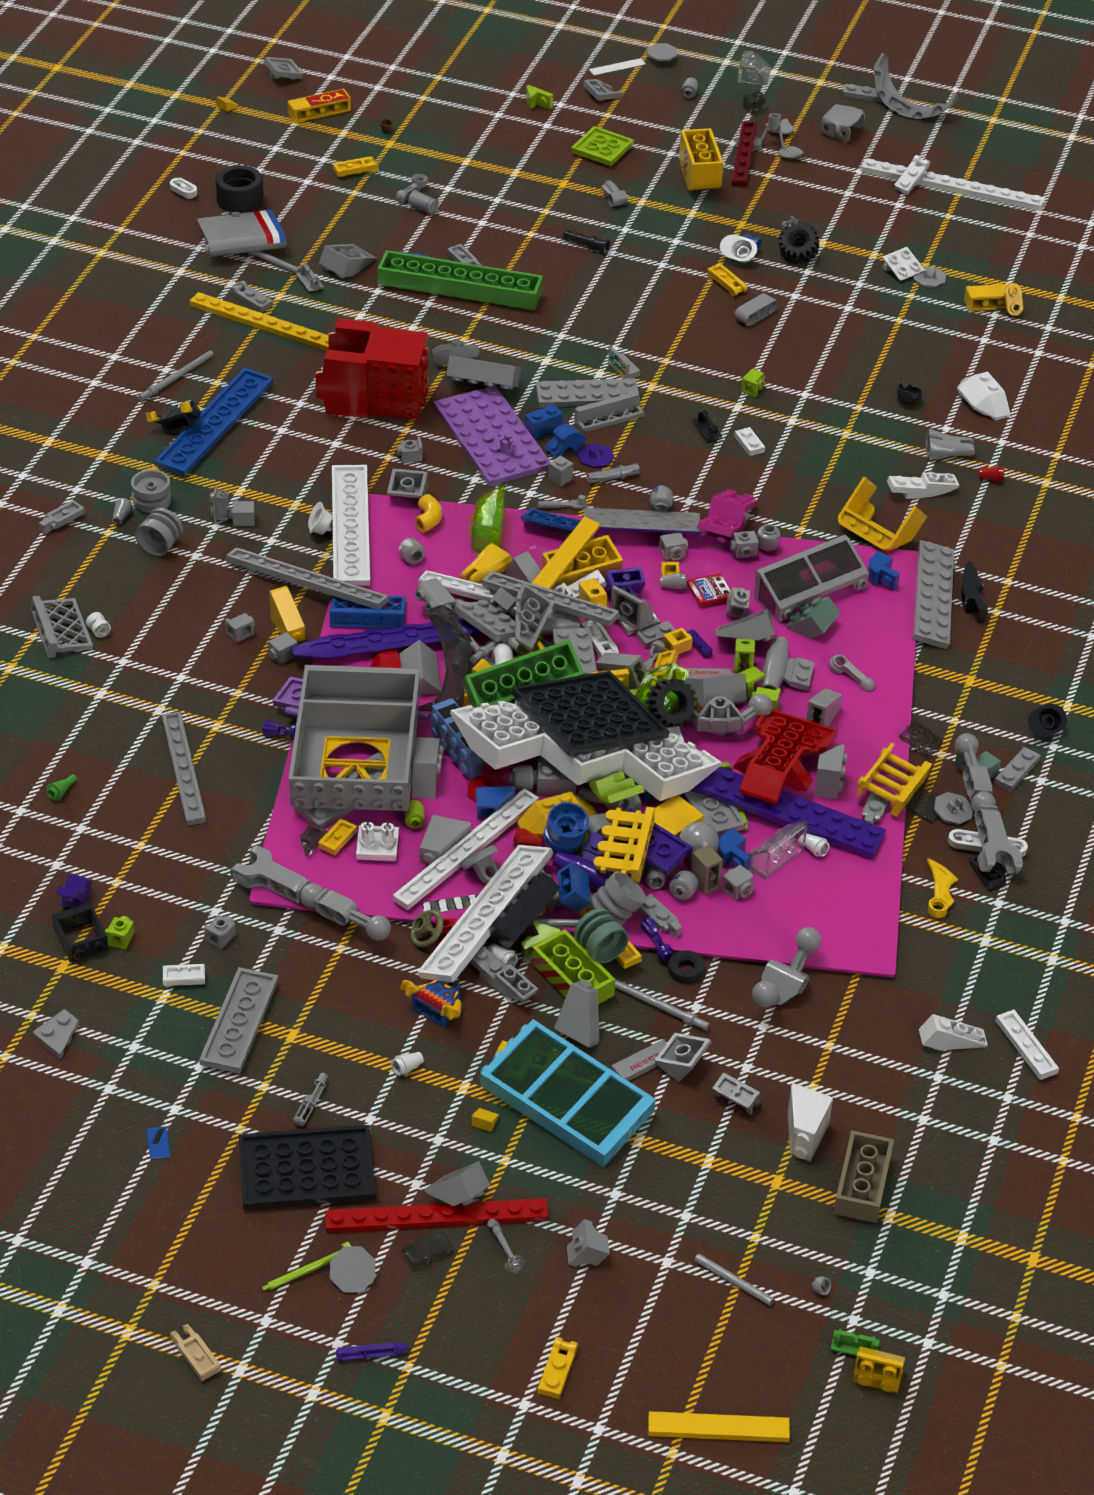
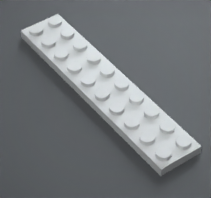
M332 465L333 575L335 579L353 585L370 586L367 465Z
M518 845L418 970L419 977L422 979L454 982L491 935L490 932L494 928L492 923L498 916L501 918L505 916L504 909L510 902L513 904L517 902L515 898L522 889L526 890L528 888L527 883L534 875L537 876L553 856L552 848Z

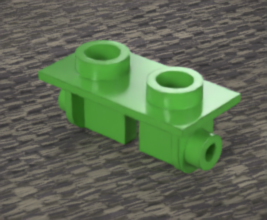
M839 1328V1331L834 1330L830 1350L857 1356L860 1346L878 1351L880 1340L875 1339V1336L869 1337L860 1334L857 1336L855 1333L842 1331Z

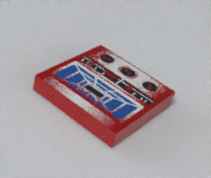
M721 573L687 580V586L700 608L727 602L731 589Z

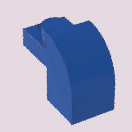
M562 424L552 431L556 435L545 448L557 458L568 447L577 451L587 438L571 424Z
M879 551L869 560L868 581L873 586L880 583L895 590L899 584L900 573L891 569L893 558Z
M732 828L719 839L717 854L723 859L722 867L724 868L728 864L733 868L742 865L746 870H749L750 856L744 853L746 838Z

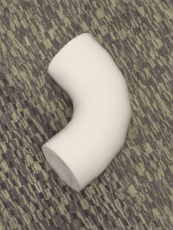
M498 644L491 655V660L495 665L513 659L512 649L506 644Z

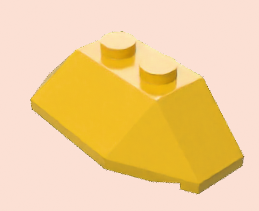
M567 792L535 801L517 821V826L521 829H527L538 837H543L549 811L554 805L561 802L578 804L586 811L588 817L596 815L597 812L589 801L573 792Z

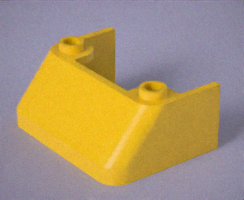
M863 476L841 510L838 522L846 529L886 552L912 541L928 516L916 506H913L896 534L873 522L871 519L875 514V507L868 501L877 489V486Z

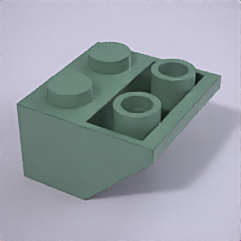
M829 596L822 599L818 597L809 604L806 602L801 605L799 611L790 617L791 621L786 627L808 638H814L824 634L840 615V612Z

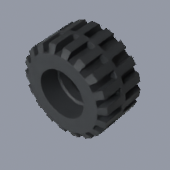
M665 679L655 683L656 686L650 688L651 692H648L646 697H649V700H645V705H648L649 708L647 709L665 727L683 726L684 723L691 721L690 717H694L695 713L693 710H697L698 706L695 705V702H698V699L693 696L696 692L690 690V684H685L683 680ZM669 692L675 693L679 700V707L672 715L664 707V698Z

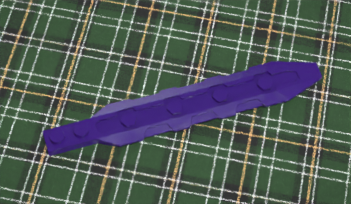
M457 618L458 622L471 637L480 634L486 635L465 619ZM438 620L431 623L408 624L388 629H372L345 635L322 636L291 648L294 658L334 659L348 657L353 654L376 653L388 649L409 647L418 640L424 644L461 641L464 639L453 626L444 620Z

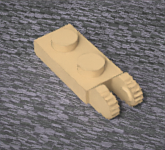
M189 1324L182 1326L183 1332L187 1336L185 1340H182L176 1331L170 1333L173 1343L201 1381L221 1371V1365Z

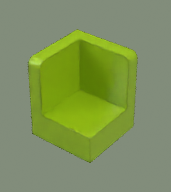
M755 666L740 672L746 674L747 698L752 697L754 684L765 678V674Z

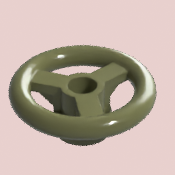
M427 910L415 918L410 932L411 940L415 946L420 948L428 947L439 938L443 929L442 915L436 910ZM431 916L437 919L436 929L431 924ZM432 934V937L428 940L419 941L424 935Z

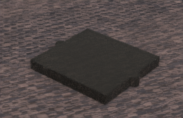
M921 788L906 804V810L932 824L939 817L934 812L935 798L937 796Z

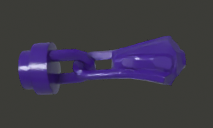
M266 721L261 730L266 737L287 736L290 734V738L294 740L296 725H292L289 730L287 726Z
M650 917L643 919L641 928L650 936L657 947V956L663 961L670 959L673 955V949L670 944H665L662 941L654 919Z

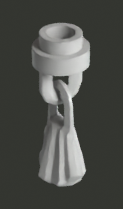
M660 640L654 641L651 644V656L644 662L648 676H650L654 665L653 662L657 660L658 654L665 651V644Z

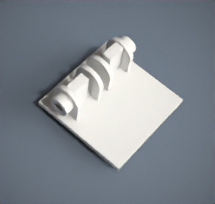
M908 247L882 257L885 261L882 266L885 271L892 270L900 281L925 271Z

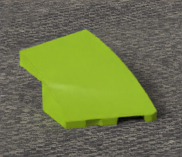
M623 771L588 782L597 797L609 804L645 792L643 784L635 785L633 778H625Z

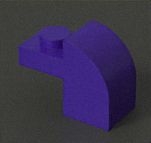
M68 874L65 887L58 886L56 894L62 897L60 905L70 908L85 905L92 881L88 878Z

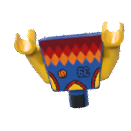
M403 980L399 990L406 991L405 995L407 996L412 995V1009L443 1028L449 1020L458 1018L461 1015L462 1002L460 1001V992L458 991L461 986L458 981L455 980L446 984L443 981L433 980L430 983L416 986L409 980Z

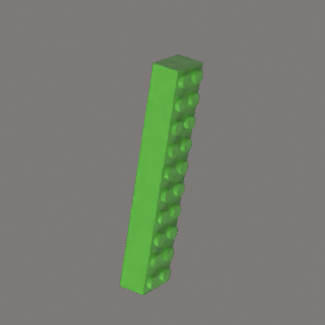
M389 250L385 251L377 268L378 285L527 310L536 309L543 292L542 275Z

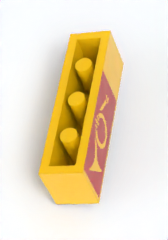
M345 89L288 101V115L294 123L351 111V98Z

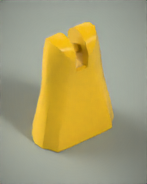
M490 543L461 573L460 578L482 584V580L491 571L497 573L505 572L512 561V557L495 544Z

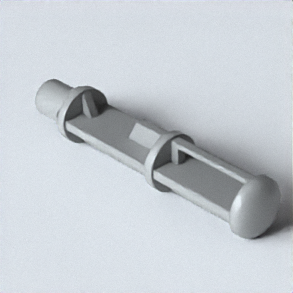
M320 1073L318 1079L314 1080L313 1084L316 1088L313 1094L306 1095L293 1118V1123L296 1126L302 1127L305 1125L323 1089L326 1087L327 1074ZM303 1105L305 1108L301 1116L298 1117L297 1114ZM307 1109H309L310 1112L306 1120L304 1121L303 1116L305 1115Z

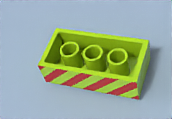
M565 929L532 946L531 963L565 998L570 985L580 980L591 983V987L598 990V1004L614 996L615 978L598 961H595L586 949Z

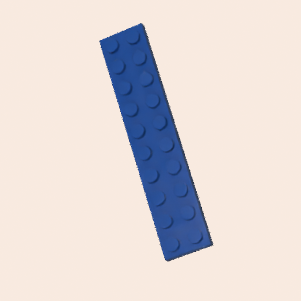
M243 368L201 412V416L198 418L195 426L183 430L154 460L155 466L185 477L274 383L273 377Z

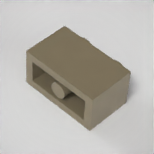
M710 845L697 849L692 853L691 873L697 877L698 889L703 895L720 888L723 859Z

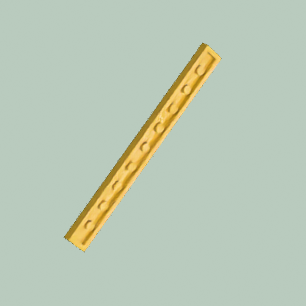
M198 292L190 300V306L326 352L329 350L328 335L208 296L204 293Z

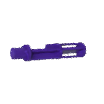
M397 1342L338 1347L336 1358L338 1361L396 1356L399 1353L408 1352L407 1343L398 1344Z

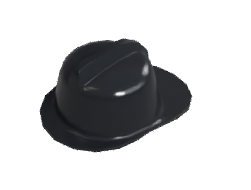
M1047 704L1035 709L1028 717L1029 728L1035 735L1042 738L1060 732L1067 724L1066 712L1057 704Z

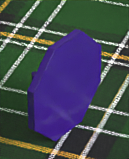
M597 443L585 445L577 453V457L582 465L594 469L607 467L614 459V455L609 447Z

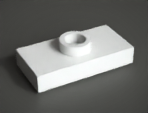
M205 964L163 966V986L205 984Z

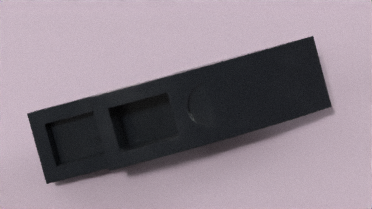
M968 561L962 577L961 603L964 612H972L977 623H984L985 616L988 614V607L982 600L981 590H983V581L979 579L978 571L974 568L972 562Z

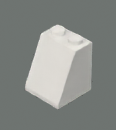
M795 1083L791 1086L788 1107L790 1154L811 1162L829 1126L833 1097Z

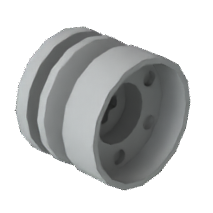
M156 508L137 528L135 538L144 551L154 556H162L168 552L173 543L182 535L183 525L180 519L170 510Z
M616 871L606 880L605 886L600 887L593 894L591 901L596 909H607L622 926L632 916V911L638 910L646 901V896L641 887L631 877Z

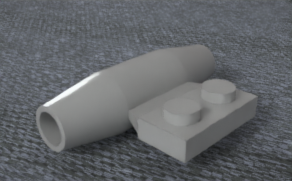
M776 637L766 654L762 670L765 674V678L762 679V688L776 690L784 680L791 687L807 691L815 662L799 657L788 658V640L784 637Z

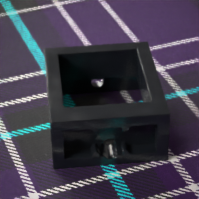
M91 903L52 914L53 929L69 962L108 950L107 935ZM91 924L96 937L72 945L69 944L64 931Z

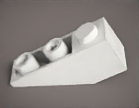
M932 1014L919 1028L922 1045L937 1050L984 1048L988 1046L983 1029Z

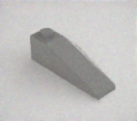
M525 583L522 584L516 596L515 641L531 651L554 602Z

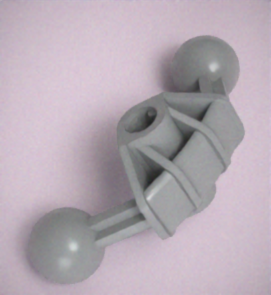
M756 694L750 699L748 709L740 713L733 702L723 696H717L710 700L700 713L693 710L695 715L690 717V720L696 724V730L699 732L705 731L716 735H724L734 731H743L745 724L754 717L759 718L765 714L768 716L772 711L773 704L767 695ZM676 695L672 696L668 701L667 708L671 715L679 707V700Z
M805 927L797 933L795 942L798 950L790 966L772 959L767 963L761 976L762 981L758 982L752 990V997L757 1005L761 1007H770L774 1004L781 1005L804 991L810 977L802 972V968L809 953L817 951L822 943L821 935L815 928Z

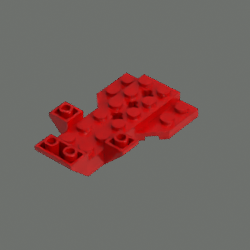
M772 709L768 716L766 714L761 715L755 723L754 731L764 743L761 747L740 756L733 766V769L745 774L739 792L748 797H756L767 803L774 804L782 796L783 788L788 781V787L794 788L797 791L807 792L813 780L801 761L805 755L827 752L837 737L838 729Z

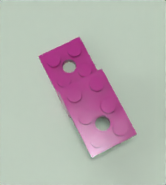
M730 489L712 496L708 517L700 520L697 528L732 537L733 533L744 531L748 510L755 508L758 500L753 499L754 496L749 494L738 495L737 491Z

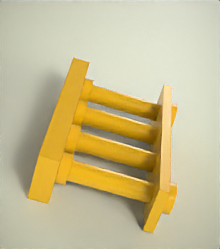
M891 742L888 748L884 747L882 749L879 759L866 776L860 777L856 785L859 787L856 795L860 796L865 789L891 802L893 808L890 813L897 817L926 779L932 764L925 761L921 767H916L891 753L895 745ZM887 760L913 773V776H908L887 765ZM882 770L906 784L901 786L878 772ZM874 779L898 792V795H893L870 782Z

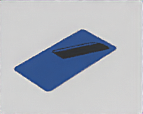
M167 1127L147 1128L150 1159L170 1157Z

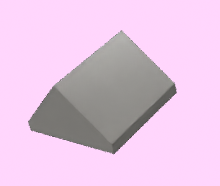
M674 1033L656 1057L655 1063L679 1083L699 1061L712 1043L711 1039Z

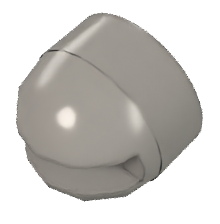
M823 1276L816 1277L812 1282L813 1291L820 1295H827L831 1290V1280Z

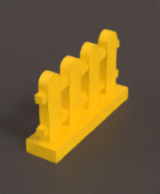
M617 807L616 810H608L606 812V820L612 823V826L606 825L602 828V836L608 838V841L598 843V852L604 854V857H596L593 861L594 867L605 874L606 871L631 874L632 879L640 883L655 823V810L653 807H646L645 814H642L640 810H636V813L622 811L621 808ZM618 824L631 825L632 828L618 827ZM614 839L629 842L628 844L614 842ZM610 855L622 856V857H625V858H624V860H623V859L610 858Z

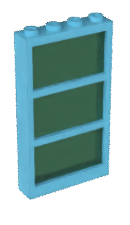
M534 1019L528 1025H523L519 1034L515 1038H511L506 1048L502 1052H497L493 1061L489 1065H485L480 1072V1086L603 1168L655 1111V1098Z

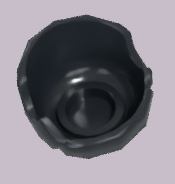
M902 383L897 385V397L903 404H915L921 400L923 393L920 388L913 387L911 384H908L907 387H903Z

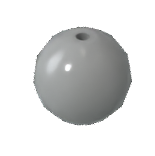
M699 821L688 824L681 831L679 838L693 847V851L686 857L688 860L692 861L693 852L708 845L717 853L719 836L711 825Z

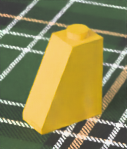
M284 586L271 590V620L281 635L287 632L297 643L304 641L305 625L288 587Z

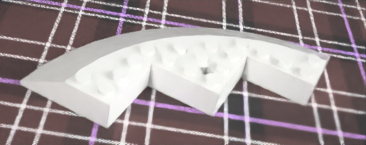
M515 700V704L498 701V705L489 706V703H482L480 707L476 708L470 705L450 710L452 718L470 749L494 769L541 755L576 785L623 771L639 785L643 784L644 789L656 799L662 801L690 791L722 764L721 761L705 750L699 751L695 749V744L691 742L685 743L679 740L680 736L669 733L668 738L658 741L569 756L517 700Z

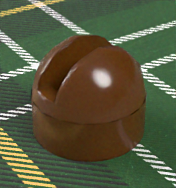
M388 118L382 119L381 129L384 132H389L393 127V121Z

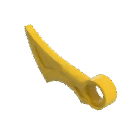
M927 858V863L934 878V898L929 900L927 911L934 918H943L954 903L949 892L950 886L957 882L958 879L947 868ZM933 906H940L943 909L938 910L935 909Z

